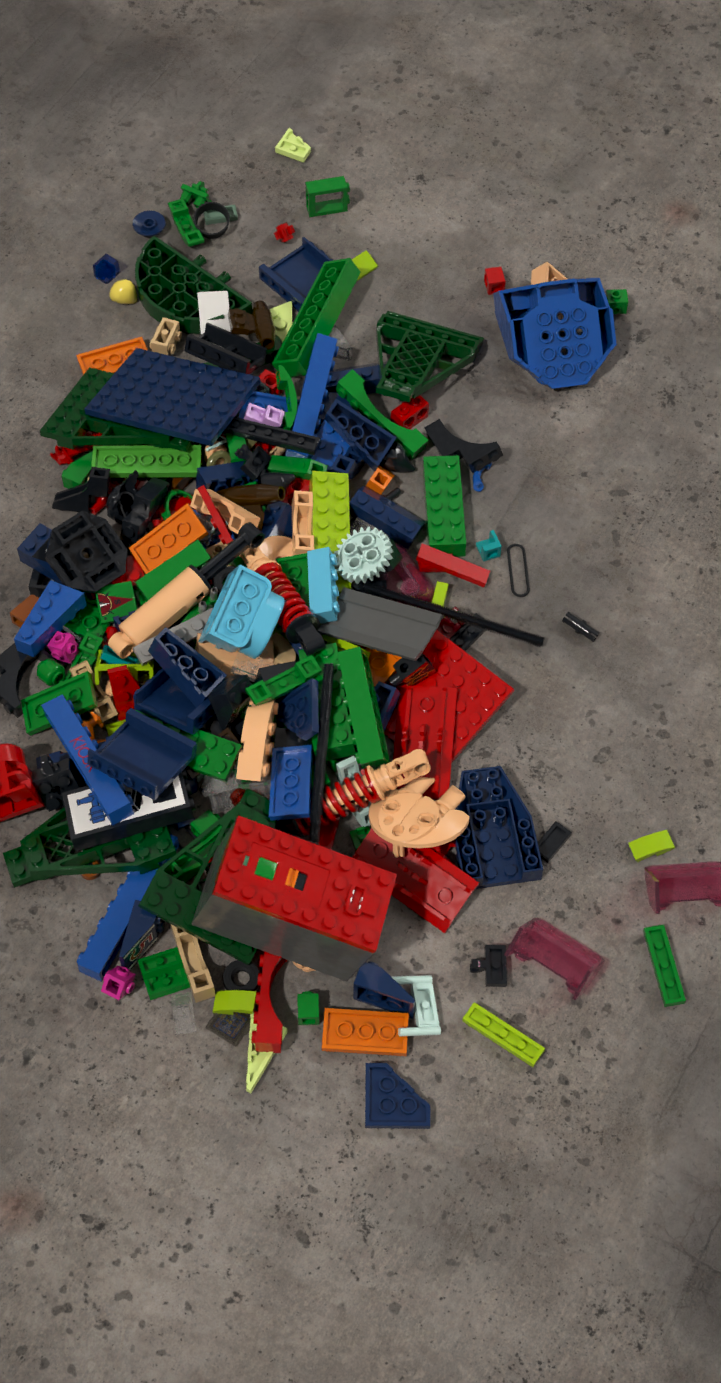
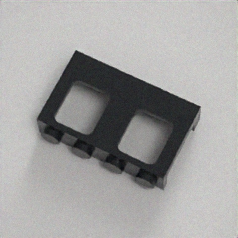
M207 322L205 332L197 337L189 334L187 336L184 352L223 369L251 374L265 363L268 348Z

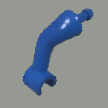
M492 463L484 466V468L489 470ZM484 468L473 474V489L477 492L482 491L484 488L480 477Z

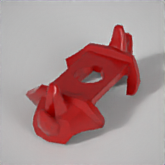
M90 431L85 436H101L102 433ZM56 445L55 453H50V456L59 465L71 464L75 461L72 459L74 455L93 449V446L102 445H85L82 448L75 447L74 450Z

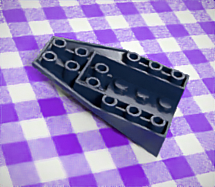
M495 766L462 771L459 790L465 794V799L455 810L465 812L469 816V823L465 831L454 839L458 868L479 882L476 889L541 880L543 866L532 816L502 767Z

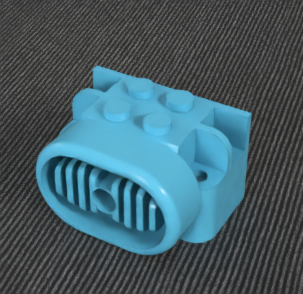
M240 564L228 574L198 642L203 643L206 640L216 645L215 648L217 649L222 648L228 652L238 651L252 659H256L264 651L282 613L285 600L282 596L271 591L272 585L269 579Z

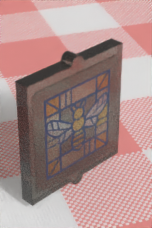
M234 1012V1015L213 1013V1017L205 1028L237 1047L243 1036L248 1034L251 1021L250 1014Z

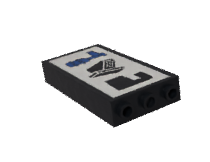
M186 769L172 781L156 800L144 796L123 784L125 788L124 794H129L134 802L132 806L134 815L113 826L88 786L63 792L62 796L70 837L75 851L193 819L192 810L196 808L193 798L188 796L192 792L189 782L185 783V779H188Z

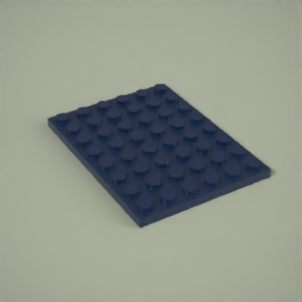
M136 348L85 407V414L213 446L261 382L260 377Z

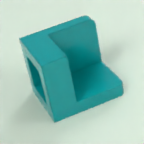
M494 530L490 531L489 539L476 543L483 562L501 556L502 546Z

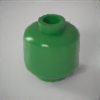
M49 658L38 664L37 677L46 685L52 687L58 684L60 680L64 681L65 668L56 660Z

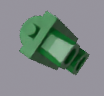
M204 182L193 183L192 187L182 184L181 189L183 192L180 199H184L187 205L192 199H195L193 205L196 208L203 203L212 202L207 194L208 189L204 188Z

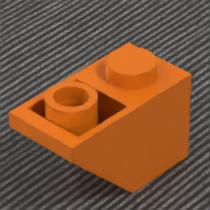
M380 465L366 486L382 495L395 475Z

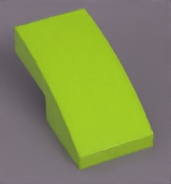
M668 830L655 832L628 843L637 862L655 854L659 856L675 849Z
M227 990L216 992L213 1013L234 1015V1012L254 1014L256 991Z

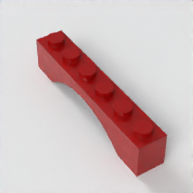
M265 951L264 955L260 954L259 967H263L262 973H258L257 986H261V990L256 992L255 1004L259 1005V1009L254 1011L253 1024H257L256 1031L252 1030L251 1043L255 1044L256 1052L272 1051L274 1053H281L283 1024L277 1018L272 1008L270 991L277 972L287 959Z

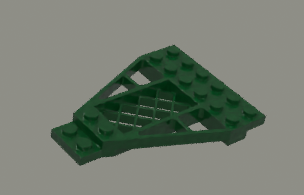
M387 311L378 320L376 329L380 376L376 393L410 402L412 398H416L472 363L483 345L484 338ZM381 335L400 342L397 347L381 343ZM382 352L391 355L385 367H383ZM443 354L463 358L455 364L440 360ZM436 368L444 370L429 379Z
M90 367L40 429L42 437L57 440L58 446L73 450L77 445L146 444L158 448H172L187 452L193 441L141 428L135 429L137 427L86 415L85 407L114 375V373ZM88 430L102 433L101 436H84Z
M247 788L240 802L158 868L138 906L249 965L257 950L256 948L191 924L202 893L200 884L206 881V878L202 880L200 878L204 870H206L208 875L209 866L211 865L209 860L218 848L217 845L222 836L225 837L230 828H227L228 824L232 826L239 815L275 829L276 820L270 821L269 818L270 800ZM222 826L206 857H201L189 850L216 827ZM183 854L201 864L191 885L164 872L168 866Z
M64 807L20 841V847L4 852L3 856L15 888L31 881L46 880L53 876L133 871H139L140 874L159 868V862L172 858L177 853L168 829L165 826L86 848L82 852L74 854L75 848L71 840H68L70 837L67 820L60 822L66 818ZM52 841L58 842L55 849L49 847ZM64 845L71 846L68 852L61 851ZM131 847L135 858L134 862L105 864L104 857ZM46 852L51 853V856H50L49 859H48V857H47ZM57 856L64 857V859L54 862ZM98 859L101 860V864L85 865Z

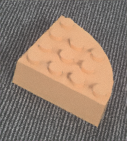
M250 699L249 705L251 707H247L242 730L241 743L244 746L238 757L236 779L262 781L270 775L272 768L270 755H272L274 748L272 735L275 734L277 723H274V715H278L279 703H276V699L257 706Z

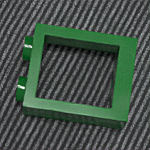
M344 176L305 182L306 208L309 217L348 211V204H350L348 192H350L349 182L345 181ZM341 192L340 199L315 203L316 195Z

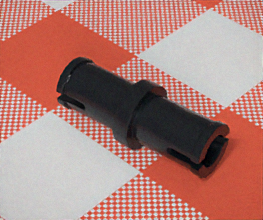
M567 612L566 616L571 621L565 617L562 620L563 623L575 629L577 634L581 633L592 642L596 638L590 633L597 637L600 634L599 631L587 625L585 620H580L570 612Z

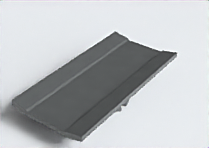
M343 587L338 597L340 612L337 613V621L322 623L317 632L416 661L437 630L442 614Z

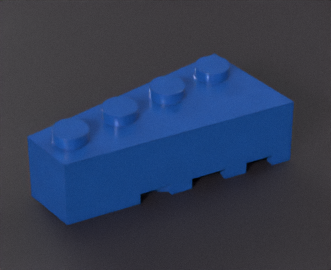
M50 580L14 638L17 651L35 657L50 642V639L57 631L60 632L63 626L69 620L71 621L80 609L87 606L84 593Z

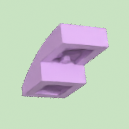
M249 403L244 419L280 427L285 411L270 405L264 409Z

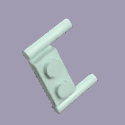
M393 976L392 978L399 985L412 984L411 995L415 999L414 1013L417 1027L398 1028L399 1037L440 1035L441 1028L439 1026L432 976Z

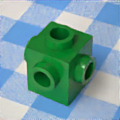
M627 289L606 290V297L610 308L613 309V314H626L628 308Z

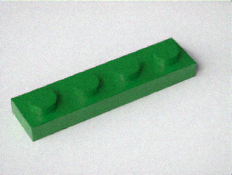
M664 925L644 928V937L664 1007L685 1004V995Z

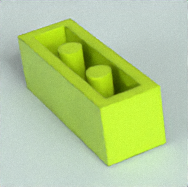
M437 581L432 604L444 607L448 583Z

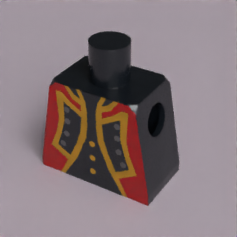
M422 653L416 661L401 658L393 665L397 673L388 679L393 687H397L403 682L408 686H413L435 673L436 670L428 657Z

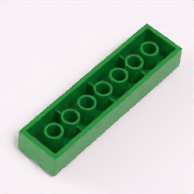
M351 258L324 262L272 363L276 370L278 365H282L290 377L306 375L317 333L329 336L361 273Z

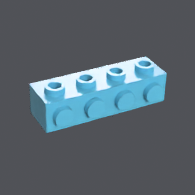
M329 547L307 551L310 612L318 618L320 624L337 621V613L340 612V608L336 597L339 596L336 585L338 580V574L335 569V565H337L336 554H332Z

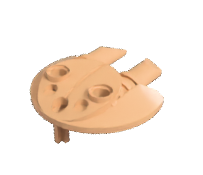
M418 777L410 781L404 788L385 792L386 800H381L375 804L371 803L369 822L378 836L393 844L394 857H404L405 847L430 848L440 846L456 839L465 831L469 823V816L463 811L455 810L465 799V794L452 785L439 800L434 801L427 796L423 797L422 794L434 783L435 779Z

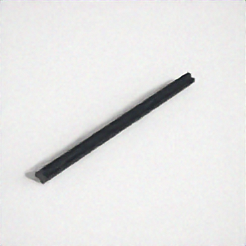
M364 583L362 593L363 591L366 594L369 592L373 596L376 594L378 597H385V599L387 598L391 601H398L442 614L443 618L444 616H446L445 618L448 617V619L450 617V620L451 618L454 621L457 619V621L459 620L463 624L466 622L469 625L470 623L472 627L486 628L488 632L489 630L492 633L495 631V633L497 632L501 636L504 634L506 637L508 635V638L509 636L510 638L515 637V640L517 638V641L522 639V641L524 640V642L526 641L530 645L533 643L535 646L537 644V647L538 645L539 647L543 646L544 637H539V635L537 637V635L528 634L526 631H519V629L510 628V626L508 628L506 625H499L497 622H490V620L481 619V617L479 618L474 615L470 616L467 613L463 614L461 611H454V609L445 608V606L443 607L438 604L434 605V603L432 604L429 601L427 603L425 600H418L416 597L402 595L400 592L389 591L386 588L382 589V587L380 588L377 585L373 586V584Z
M333 663L324 664L319 735H317L314 790L312 791V812L309 825L310 834L308 835V841L319 845L317 842H320L318 841L320 840L318 838L320 837L318 836L320 831L318 830H321L319 826L321 821L319 820H322L320 816L322 812L320 810L323 808L321 804L323 800L321 798H324L322 794L324 793V787L322 786H325L323 781H325L324 774H326L324 770L326 769L325 762H327L325 758L327 757L326 750H328L326 745H328L327 738H329L328 731L330 729V721L328 719L331 717L330 708L332 705L331 698L335 670Z

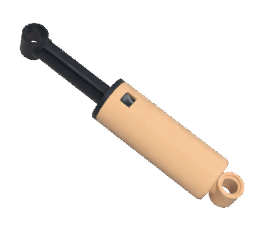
M251 522L244 524L238 532V537L201 569L198 570L193 565H189L119 624L121 632L115 633L109 639L108 646L121 659L130 656L133 653V647L157 636L165 627L169 628L206 597L212 588L209 581L250 547L254 549L260 546L264 541L265 535Z

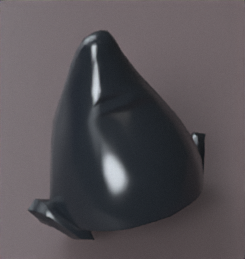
M398 442L393 444L380 464L389 471L410 473L416 469L407 457L405 449Z
M265 468L258 476L262 484L282 486L285 492L296 479L294 474L266 472Z

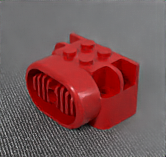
M7 743L0 744L1 822L44 806V802L32 784V771L26 766L23 750L17 745Z

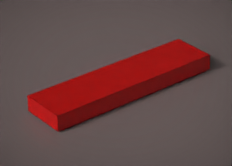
M423 543L416 557V560L483 588L490 573V570Z

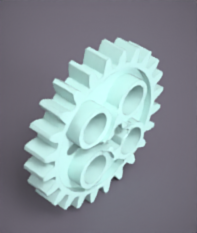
M361 527L358 533L356 530H353V535L347 534L348 539H341L343 544L337 545L339 550L334 551L337 556L336 571L344 580L348 579L350 583L355 581L356 584L360 580L366 583L367 578L373 581L374 575L380 577L379 572H385L383 567L390 566L387 560L393 558L391 556V553H393L391 546L393 545L388 536L382 530L378 531L377 528L372 530L370 527H367L366 531Z

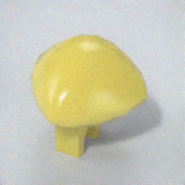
M118 280L113 284L109 297L112 301L119 304L136 303L137 293L135 285L130 280Z

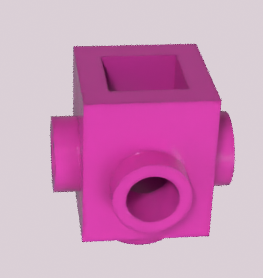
M57 631L47 645L55 659L70 664L79 652V646L75 641V637L68 632L62 633Z
M116 966L112 970H108L103 979L104 983L101 992L120 1000L126 994H130L135 986L133 981L136 974L130 972L124 966Z

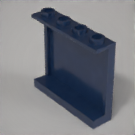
M303 237L302 246L272 266L267 267L265 264L259 266V279L286 302L291 301L292 307L299 312L324 262L333 261V259L331 260L313 242Z
M163 668L151 679L147 680L133 695L134 709L192 735L215 715L209 698L205 699L196 708Z
M130 708L126 712V721L96 751L88 750V765L122 782L127 787L133 788L142 795L156 800L196 757L197 743Z

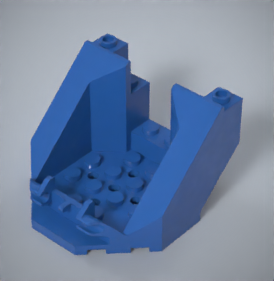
M600 278L543 282L493 293L495 315L509 360L528 371L540 384L547 385L551 389L587 384L611 350L617 345L613 309L609 306ZM559 313L563 314L562 320H559L557 318V315ZM578 328L582 329L581 335L576 333ZM560 331L565 332V337H560ZM544 333L548 334L547 340H544L542 337ZM563 348H566L568 351L566 355H563L561 352Z

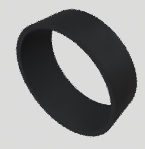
M203 203L194 213V224L198 230L197 222L201 214L209 210L219 211L227 220L225 228L217 233H206L200 230L205 238H219L228 229L230 221L229 212L220 203Z

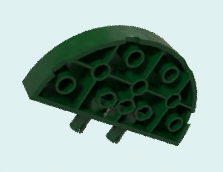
M153 236L143 246L135 265L137 293L145 310L158 322H161L162 318L179 321L181 332L201 334L198 292L228 291L229 309H241L249 314L253 312L252 302L226 285L231 280L229 273L224 271L216 278L201 268L207 263L204 256L198 255V257L191 261L156 236ZM220 315L208 320L224 319L225 316Z

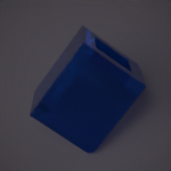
M108 254L103 255L93 264L94 277L108 284L120 273L119 261Z

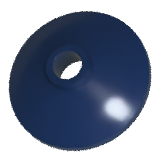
M156 211L141 212L133 219L134 230L143 236L157 235L164 230L166 225L164 216Z

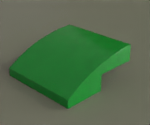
M177 947L138 959L150 1001L190 988Z

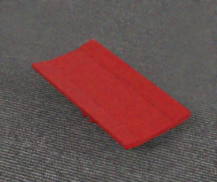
M438 686L399 687L401 695L398 700L393 760L407 755L416 749L425 751L431 769L428 774L420 777L434 778L435 781L422 794L423 797L427 796L431 799L439 800L450 788L457 688ZM403 784L396 789L404 788L407 784Z
M372 828L352 857L397 874L391 895L445 934L470 895L479 885L477 880L431 848L405 847V856L395 858L393 844L378 836Z

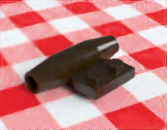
M259 300L254 303L252 314L246 313V311L241 309L228 310L231 333L242 335L255 333L261 346L268 348L267 350L274 347L276 333L272 313L264 301Z
M267 484L239 485L216 492L260 518L258 525L260 531L263 528L265 515L262 506L281 502L285 499V490L282 486Z

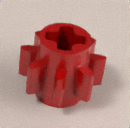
M287 222L276 226L277 231L274 232L276 240L281 239L283 243L293 238L292 234L295 230L293 225L288 226Z

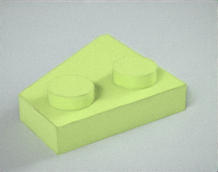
M288 128L275 147V153L305 162L311 153V147L304 143L299 136L296 137L291 128Z

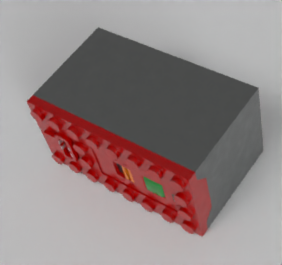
M238 815L214 853L191 925L347 981L377 950L397 874Z

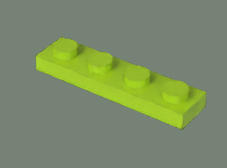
M475 1002L462 1018V1022L531 1067L535 1066L545 1051L543 1046Z

